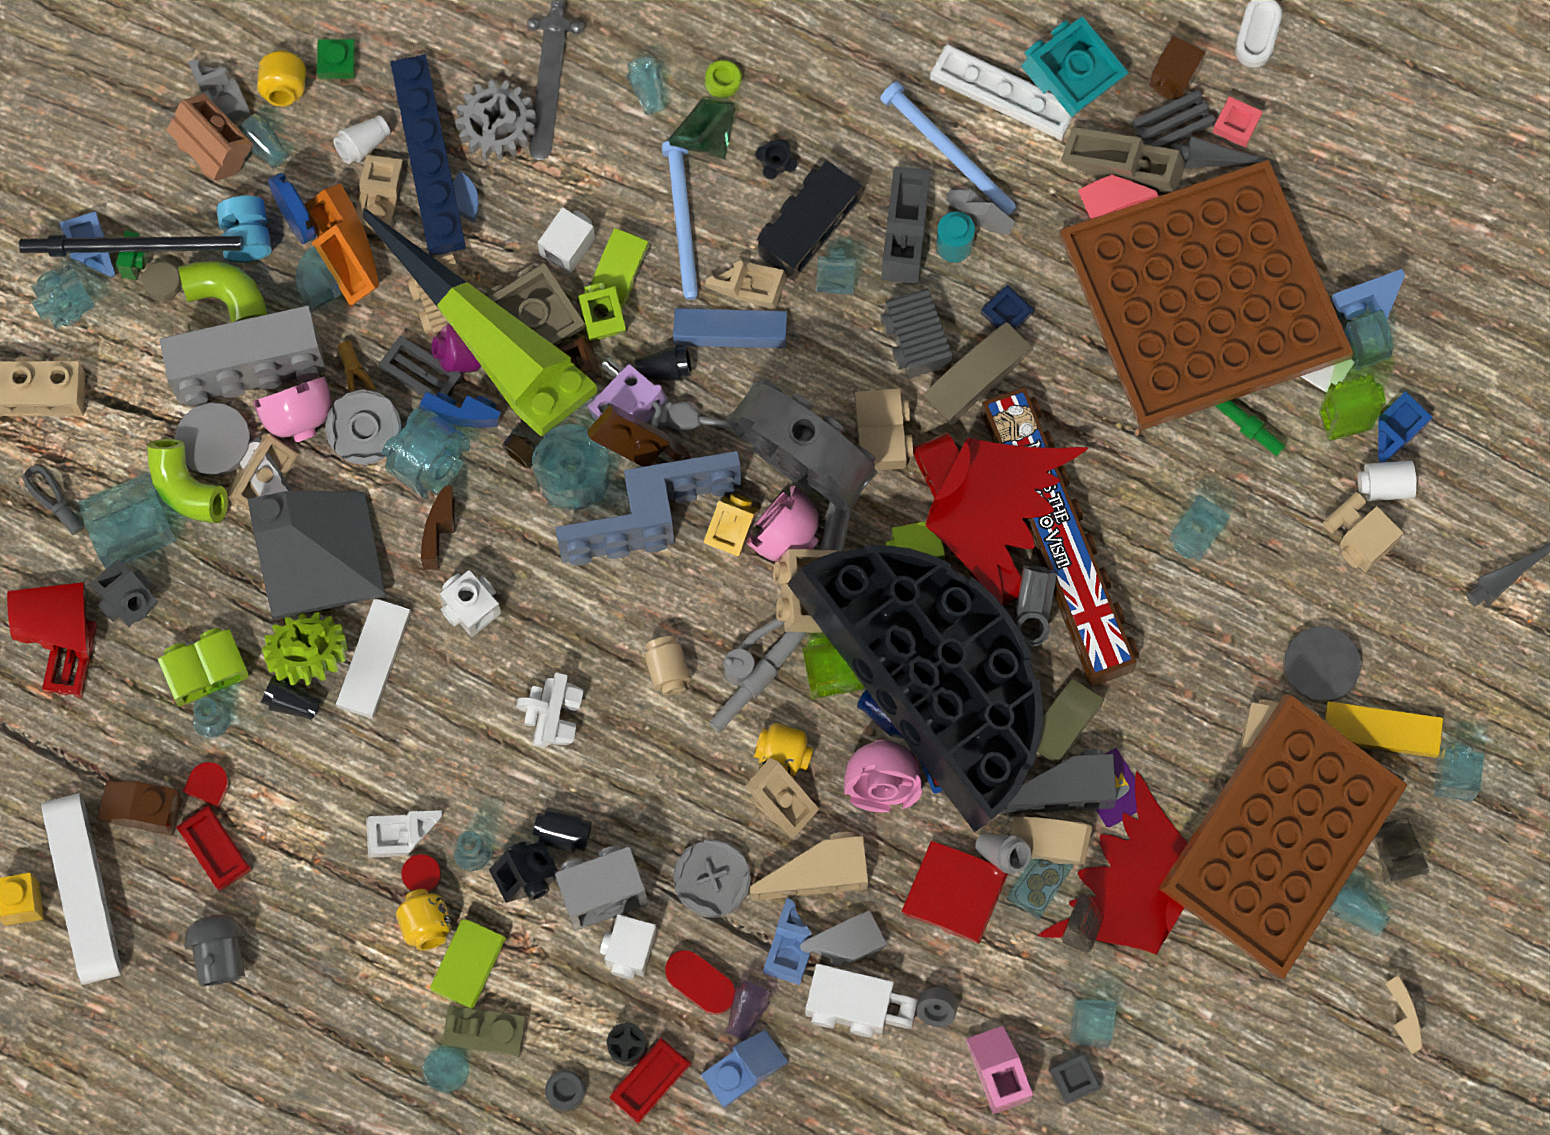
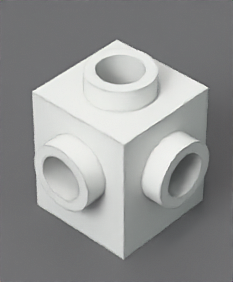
M468 570L462 576L460 574L454 575L442 587L444 591L440 593V597L444 606L440 611L452 626L455 627L457 624H460L471 638L501 614L498 602L492 597L496 594V591L482 575L477 579Z

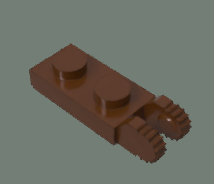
M610 404L587 430L590 440L642 467L669 463L659 457L663 451L676 461L687 460L691 457L689 451L680 443L669 438L667 433L613 404Z

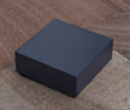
M1008 285L981 309V315L996 329L1007 322L1013 329L1017 330L1034 314V309Z

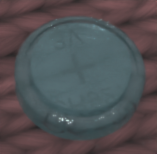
M445 1046L433 1050L426 1057L423 1065V1075L428 1085L442 1093L454 1092L461 1088L469 1074V1065L465 1056L453 1047Z

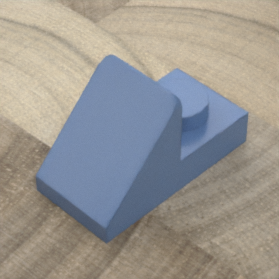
M1403 269L1333 294L1331 303L1338 318L1345 316L1346 319H1353L1365 313L1367 308H1369L1379 332H1382L1405 277Z
M766 1030L735 1045L732 1053L702 1073L701 1077L725 1109L788 1064V1061Z

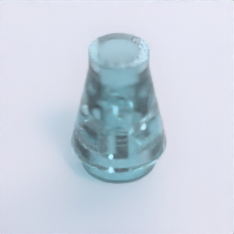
M644 57L627 64L628 73L626 77L643 107L644 114H653L664 110L666 107L663 99L661 65L656 63L655 57Z
M256 113L238 127L253 143L250 151L268 163L272 169L279 167L289 157L288 152L282 146L267 118L262 119Z
M208 697L200 698L195 702L192 723L197 733L207 738H215L222 735L228 729L231 721L228 708L223 703ZM212 710L210 715L203 716L205 713H209Z
M466 831L459 836L453 849L454 859L465 870L476 871L482 869L491 859L492 846L489 840L482 834ZM472 842L477 843L476 847L472 850L464 849L466 845H471Z
M1347 882L1329 908L1335 912L1334 917L1368 930L1376 936L1382 932L1390 919V916L1385 914L1357 884L1351 886Z

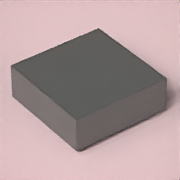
M1085 1052L1048 1069L1065 1106L1102 1088Z

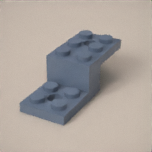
M738 451L624 470L631 514L555 527L562 563L570 562L571 565H583L591 562L593 557L607 555L610 559H618L628 556L630 551L645 549L646 552L665 550L668 547L667 545L674 544L673 525L668 500L675 499L677 503H686L697 499V495L712 493L713 496H726L734 493L735 489L741 488Z

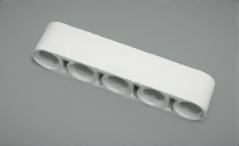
M77 793L42 802L43 819L79 980L82 985L120 976L122 975L121 963L88 813L82 794Z

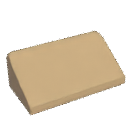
M270 433L259 436L261 439L260 444L244 469L242 467L239 469L226 491L229 501L248 511L247 499L259 497L250 479L267 451L284 479L299 455L298 452ZM260 468L256 472V477L260 482L267 483L272 480L273 472L269 468Z

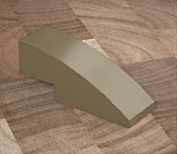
M1076 127L1071 128L1061 159L1063 163L1101 178L1115 175L1153 189L1160 194H1167L1178 189L1186 164L1179 150L1144 145L1139 137Z
M1006 322L951 367L923 394V397L953 426L978 400L981 402L1034 348Z

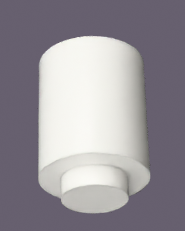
M1412 460L1367 463L1364 466V471L1358 472L1359 493L1366 494L1368 501L1410 499L1416 496V472Z

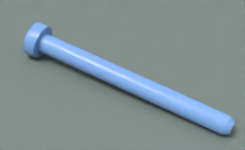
M670 140L662 144V154L669 158L683 295L687 300H694L698 295L683 160V156L688 153V145L684 140Z

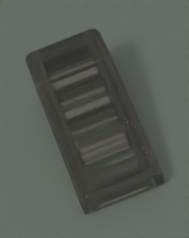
M1085 893L1079 895L1061 939L1063 944L1086 953L1092 950L1103 921L1102 915L1090 895Z

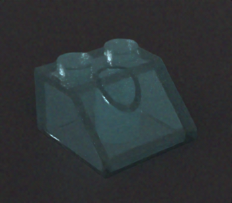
M149 473L78 502L88 534L105 569L117 559L124 564L177 541Z

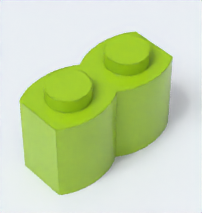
M221 628L208 630L200 635L198 642L187 646L185 643L172 645L164 650L163 656L158 658L178 707L195 702L215 691L228 688L250 677L230 629L224 631Z

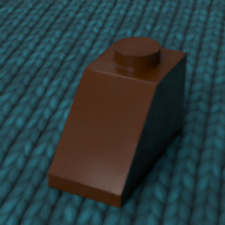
M139 781L106 782L97 820L173 836L182 798L176 789Z

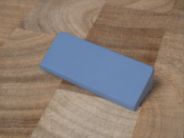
M675 308L673 343L678 346L786 348L787 311Z

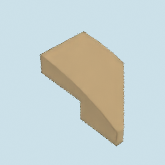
M740 259L733 263L734 268L716 278L712 275L706 279L705 285L713 291L748 303L776 309L787 275L781 269L753 263L744 265Z
M1397 975L1385 984L1406 1015V1018L1393 1026L1411 1054H1414L1422 1049L1419 1016L1406 985L1401 977Z

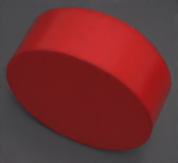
M418 854L410 857L404 863L401 877L405 887L410 892L426 889L428 893H431L440 884L441 870L436 860L431 856Z

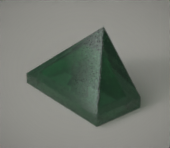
M701 99L668 139L670 146L725 160L735 114V104L732 102Z

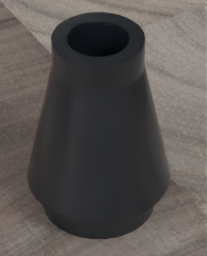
M675 344L647 356L635 358V369L646 379L683 381V377L692 375L691 359L687 346L678 347Z
M273 675L261 703L269 706L268 710L303 717L313 721L322 700L314 697L297 684L290 685L288 677L279 681L276 675Z

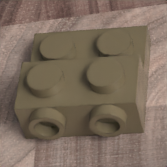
M545 263L537 268L535 265L526 267L516 275L517 280L506 287L503 284L497 285L485 294V296L554 346H557L585 328L584 321Z

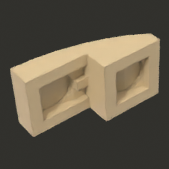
M366 155L359 184L360 197L356 212L367 234L377 235L364 220L363 208L369 210L393 228L400 191L403 159Z
M1014 817L1010 835L1020 836L1025 840L1031 850V859H1046L1055 864H1085L1092 826L1055 819Z

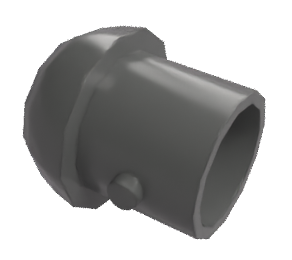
M220 914L203 917L188 927L185 936V949H192L200 987L228 983L246 977L239 940L244 938L245 935L238 922L231 916Z

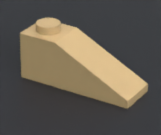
M853 832L832 834L831 839L821 841L751 885V901L867 890L868 877L863 836L854 837Z

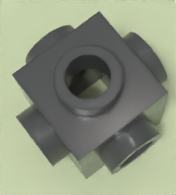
M119 559L89 584L103 600L98 606L112 622L119 618L128 627L135 622L143 620L150 613L151 607L158 602L149 592L153 587L149 579L139 569L133 573Z

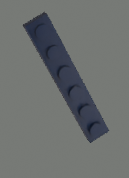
M426 54L390 61L429 255L434 256L466 249Z

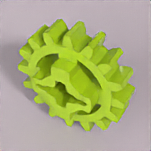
M315 612L311 618H306L305 613L299 614L298 620L294 621L290 617H285L286 625L282 627L274 624L272 626L274 635H265L264 637L266 646L262 647L269 673L275 672L276 678L279 681L288 676L290 685H295L299 679H304L305 684L310 685L312 678L316 676L321 681L326 680V671L336 673L338 671L337 662L346 661L344 651L348 650L341 624L335 625L331 616L322 621L320 612Z

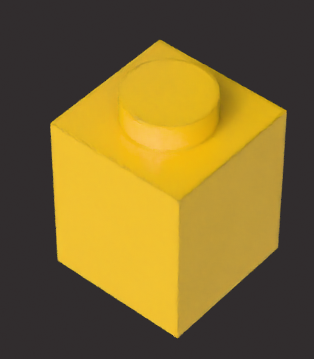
M31 873L0 878V922L4 926L44 920L40 883Z

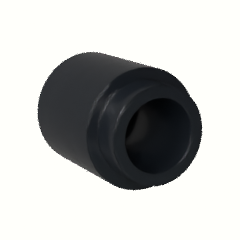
M547 807L545 814L538 812L532 835L538 836V842L543 841L546 847L575 853L576 850L585 852L592 821L584 820V815Z

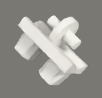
M555 673L554 678L546 679L544 691L540 687L532 686L529 698H518L516 708L526 712L524 724L528 726L536 725L532 746L545 748L550 744L569 745L574 740L576 723L560 720L559 715L561 707L573 711L579 709L584 690L571 683H567V675Z

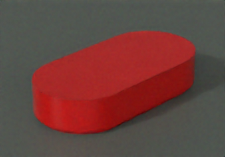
M681 950L672 954L667 960L665 975L668 983L692 1003L710 1015H721L731 1009L735 1002L733 983L704 959L692 951Z

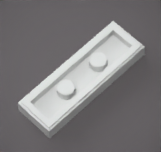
M378 599L373 600L336 702L337 708L374 719L411 615L410 609Z

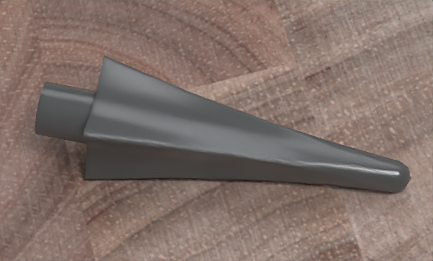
M1193 136L1190 137L1187 145L1174 143L1172 149L1179 150L1183 159H1185L1184 169L1216 166H1251L1269 160L1271 166L1273 165V160L1270 158L1239 152Z
M1550 543L1511 564L1478 577V583L1473 584L1472 587L1474 589L1467 594L1468 601L1475 607L1485 601L1489 607L1523 573L1550 553Z

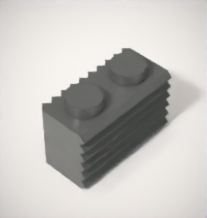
M928 288L885 301V313L880 314V319L886 336L893 334L897 347L892 348V353L898 370L905 368L908 379H912L915 376L919 377L922 374L951 366L952 353Z

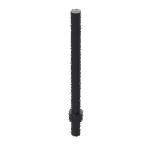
M50 234L48 238H22L19 240V251L21 254L48 253L50 257H66L67 253L243 251L244 247L242 236L67 238L65 234Z

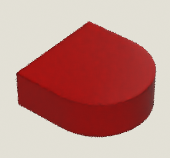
M213 762L201 763L190 773L182 792L187 796L220 809L229 788V778L220 765Z

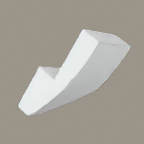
M442 810L410 811L407 815L368 816L366 819L368 858L408 855L441 819Z

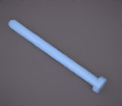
M899 81L893 82L882 93L880 100L886 106L893 104L1000 210L1007 215H1011L1016 210L1015 203L903 94L905 87Z

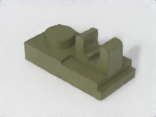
M454 1006L448 1007L442 1047L520 1057L526 1017L501 1012Z

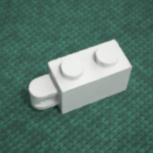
M816 964L805 1016L812 1017L811 1023L821 1027L834 1028L835 1023L850 1026V1032L853 1034L873 1037L874 1032L882 1034L884 1023L902 1028H912L918 1001L910 997L891 993L893 988V982ZM889 1003L900 1005L898 1017L887 1014Z

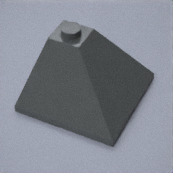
M284 491L247 499L273 620L386 596L364 491Z

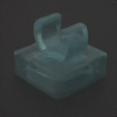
M830 247L829 257L818 256L816 292L853 294L855 259L844 258L845 248Z

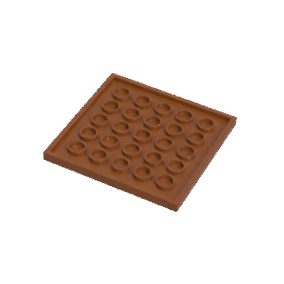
M1269 160L1060 229V238L1141 431L1350 360L1353 357L1352 348Z

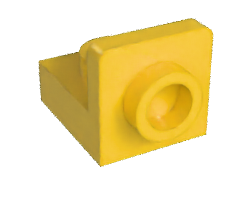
M738 494L722 497L717 503L703 543L739 557L759 509L751 506L752 500Z

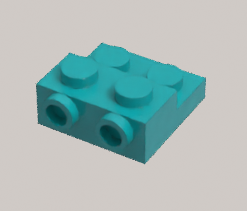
M1083 16L1072 24L1065 20L1050 33L1053 38L1047 43H1044L1041 39L1025 51L1024 54L1027 59L1021 65L1041 92L1045 94L1050 90L1071 117L1091 104L1129 73Z

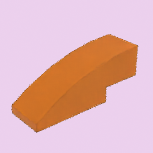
M339 183L324 189L304 205L309 213L308 217L310 220L308 222L315 228L316 235L318 236L311 243L347 302L352 306L377 289L379 282L371 247L363 225L342 184Z

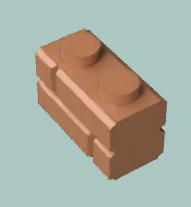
M201 94L181 101L174 114L175 117L172 118L166 130L177 141L179 149L189 154L201 166L203 174L215 181L240 172L245 162L244 158L248 156L253 143L207 95Z

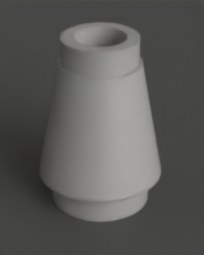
M983 833L976 841L975 848L977 853L1006 874L1021 872L1030 862V847L1020 836Z

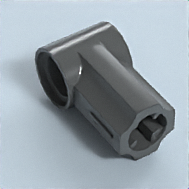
M1033 565L1023 566L1016 611L1012 616L1020 631L1022 623L1026 619L1037 618L1040 620V625L1035 632L1025 633L1021 631L1028 646H1038L1049 636L1050 625L1048 622L1057 577L1055 570Z

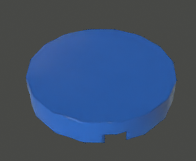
M278 173L268 178L272 195L291 231L301 244H305L316 238V230L314 227L307 229L305 222L310 219L302 199L293 184H290L289 181L285 182V174Z

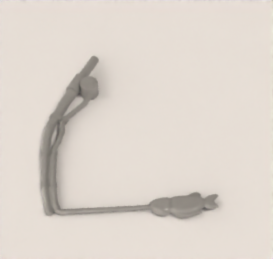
M667 397L666 402L661 406V414L657 419L660 427L668 426L678 431H692L698 429L701 424L730 429L724 420L701 416L691 403L681 401L674 404ZM651 416V418H650L646 423L652 425V423H651L652 416ZM829 502L818 550H844L851 510L843 511ZM776 618L751 633L737 649L730 651L726 655L723 669L724 676L731 684L739 685L740 689L709 722V725L715 731L720 733L751 698L756 699L777 676L778 668L793 653L807 632H786L779 642L754 667V659L747 650L759 638L784 624V621H778Z

